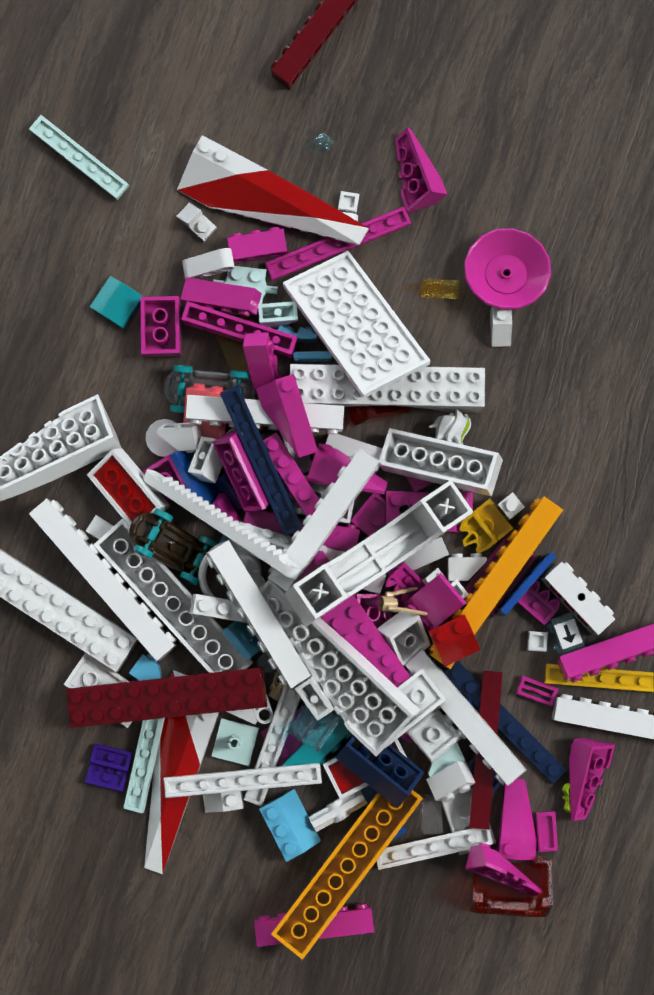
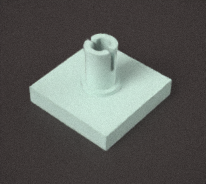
M221 718L212 757L249 766L259 728Z

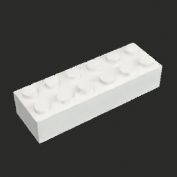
M389 428L379 458V462H381L379 466L386 472L441 485L452 480L458 489L492 496L503 460L497 452Z

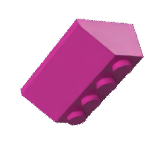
M237 430L230 431L212 441L244 511L265 509L270 502Z

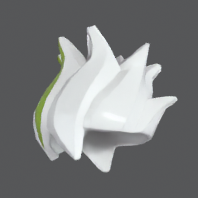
M456 409L455 415L450 413V415L439 416L429 427L436 428L435 439L464 445L463 439L471 428V420L467 414L463 416Z

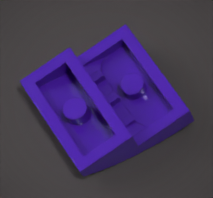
M95 743L85 784L123 793L133 752Z

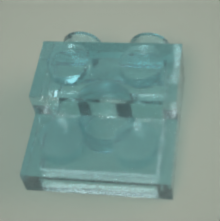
M303 704L296 719L290 721L286 732L295 740L319 752L341 719L330 712L317 721L307 705Z

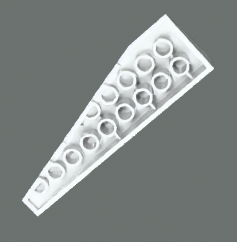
M98 394L62 411L53 422L50 420L44 424L45 427L38 433L33 432L29 435L27 441L18 443L0 456V501L49 483L105 457L112 449L121 448L116 432Z

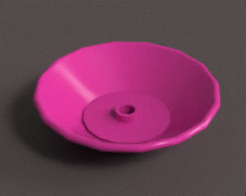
M514 228L495 229L480 236L469 248L464 262L465 279L472 293L486 305L501 310L521 309L534 303L546 291L551 278L550 258L543 245L529 233ZM508 272L510 275L505 276L503 273Z

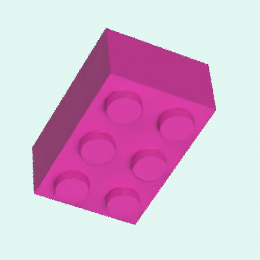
M179 296L140 297L141 354L143 358L182 357L181 300Z

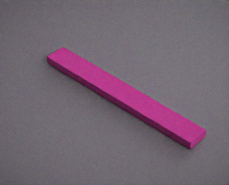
M405 207L362 223L369 230L360 245L327 237L265 262L271 280H277L410 226L412 223Z

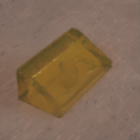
M422 279L421 297L457 299L459 297L460 281Z

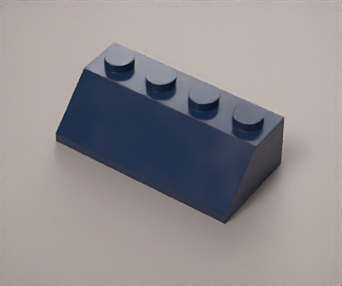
M354 735L336 756V759L396 808L409 796L424 774L423 770L391 744L376 757Z

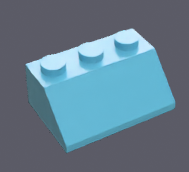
M295 789L262 805V807L260 806L259 810L286 862L306 852L321 841Z

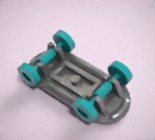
M174 365L173 371L164 382L165 396L170 403L174 404L170 405V411L184 413L186 388L193 386L194 383L204 384L206 388H211L212 386L223 387L224 391L238 385L244 399L257 400L258 397L257 391L253 388L252 380L249 378L248 371L230 370V373L193 370V366Z

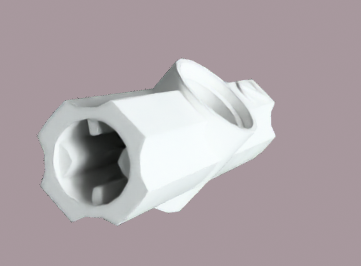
M361 790L341 800L338 798L330 802L325 808L309 816V819L316 832L334 822L342 821L350 816V813L368 803Z

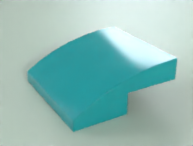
M110 276L90 308L124 329L140 305V297L144 296Z

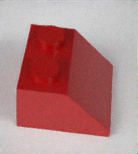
M465 614L428 631L444 667L480 650Z

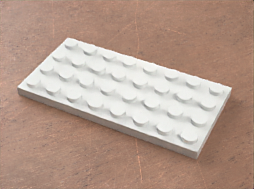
M349 251L283 282L286 292L296 303L299 310L363 399L430 365V359Z

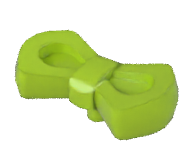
M566 783L562 788L565 794L563 799L566 801L564 810L571 813L570 783Z

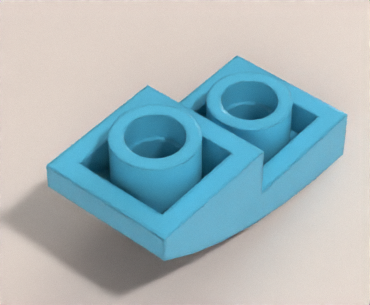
M280 325L278 328L279 331L297 336V342L310 343L316 342L318 339V335L310 327H300L298 333H295V329L288 325L285 327Z

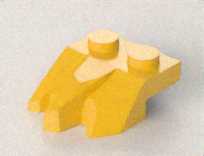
M489 498L462 521L459 530L469 533L462 540L464 547L476 543V552L480 553L493 546L514 527Z

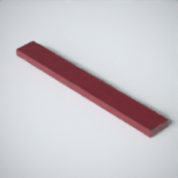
M483 670L479 715L498 735L503 672ZM478 753L475 758L474 780L476 783L473 784L469 828L489 830L494 769L489 770L482 761L485 758Z

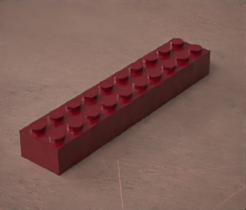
M263 667L67 689L70 728L268 707Z

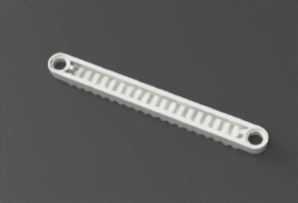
M151 469L146 470L143 480L147 484L285 576L293 579L298 577L301 567L288 559V553L282 554V549H276V545H270L269 541H263V537H257L256 532L251 533L250 528L245 529L244 524L239 525L238 520L233 521L232 516L227 517L226 512L221 513L220 508L215 509L214 504L209 505V501H203V497H197V493H191V489H185V485H179V481H173V477H165Z

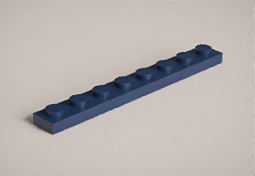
M236 385L221 392V398L284 535L286 536L302 529L303 526L239 386Z
M456 661L451 669H447L444 674L480 710L482 684L459 661ZM500 704L498 729L554 784L567 770Z

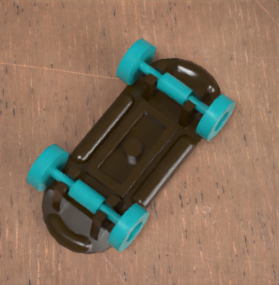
M158 508L155 509L154 513H143L137 516L129 528V536L135 546L134 551L146 558H155L181 573L180 578L197 586L201 561L206 552L210 550L209 548H213L218 543L202 535L200 539L194 537L172 524L173 517Z

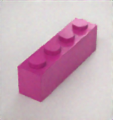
M186 277L181 300L213 310L220 309L221 312L226 314H232L233 311L238 312V315L249 317V314L257 315L262 293L251 287Z

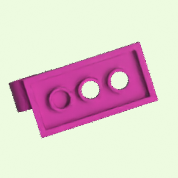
M386 491L385 525L401 515L399 512L400 507L406 506L411 508L430 493ZM459 491L473 510V493ZM461 522L447 531V533H461L459 530Z

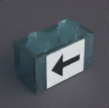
M573 612L549 620L550 624H547L550 635L555 637L554 647L557 654L560 653L563 656L586 648Z

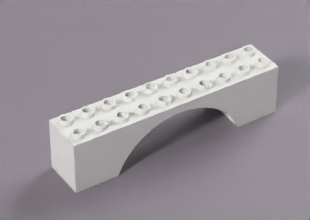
M290 364V375L294 374L303 403L339 405L344 407L406 406L432 409L440 412H456V409H458L462 413H480L485 407V368L424 367L363 399L340 365Z
M450 480L347 552L325 563L292 585L284 593V596L307 627L462 522L473 513V510L452 480Z

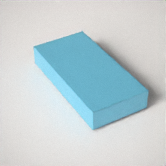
M329 351L293 352L294 362L332 361V354Z

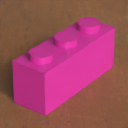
M279 227L269 228L265 232L254 230L247 235L235 233L227 238L228 246L232 250L234 264L287 254L284 229H279Z
M269 333L246 334L243 349L253 388L256 390L267 383L281 378V372L277 370V356L273 354L274 343L273 340H270Z

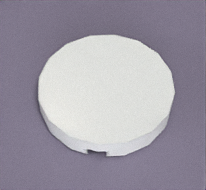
M161 419L150 425L146 432V443L152 453L157 456L166 457L178 451L157 434V429L162 425L174 424L176 422Z

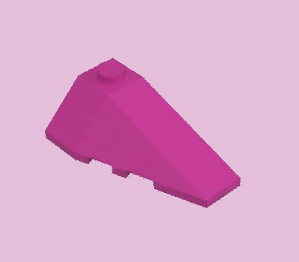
M406 128L395 138L397 160L400 161L401 172H399V179H402L403 187L400 190L401 198L406 211L410 213L435 205L447 195L440 175L410 128Z
M294 374L276 379L257 388L256 391L262 409L267 413L297 456L300 458L318 452Z
M319 444L317 447L318 452L315 453L307 481L329 486L332 482L336 483L339 478L337 474L343 466L347 467L351 461L349 456L333 448L331 445ZM373 474L362 491L384 494L388 482Z
M590 738L573 739L569 756L571 820L576 821L587 818L595 800L594 792L598 785L601 786L603 782L601 776L604 769H608L611 764L615 744Z
M517 778L509 786L506 783L504 784L496 851L506 859L535 860L537 837L525 779Z
M479 843V845L471 846L466 870L528 895H539L542 893V890L498 851L491 849L490 845Z

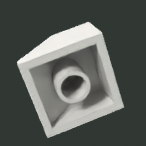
M399 612L377 628L402 665H405L419 652L431 645L421 618L416 614Z

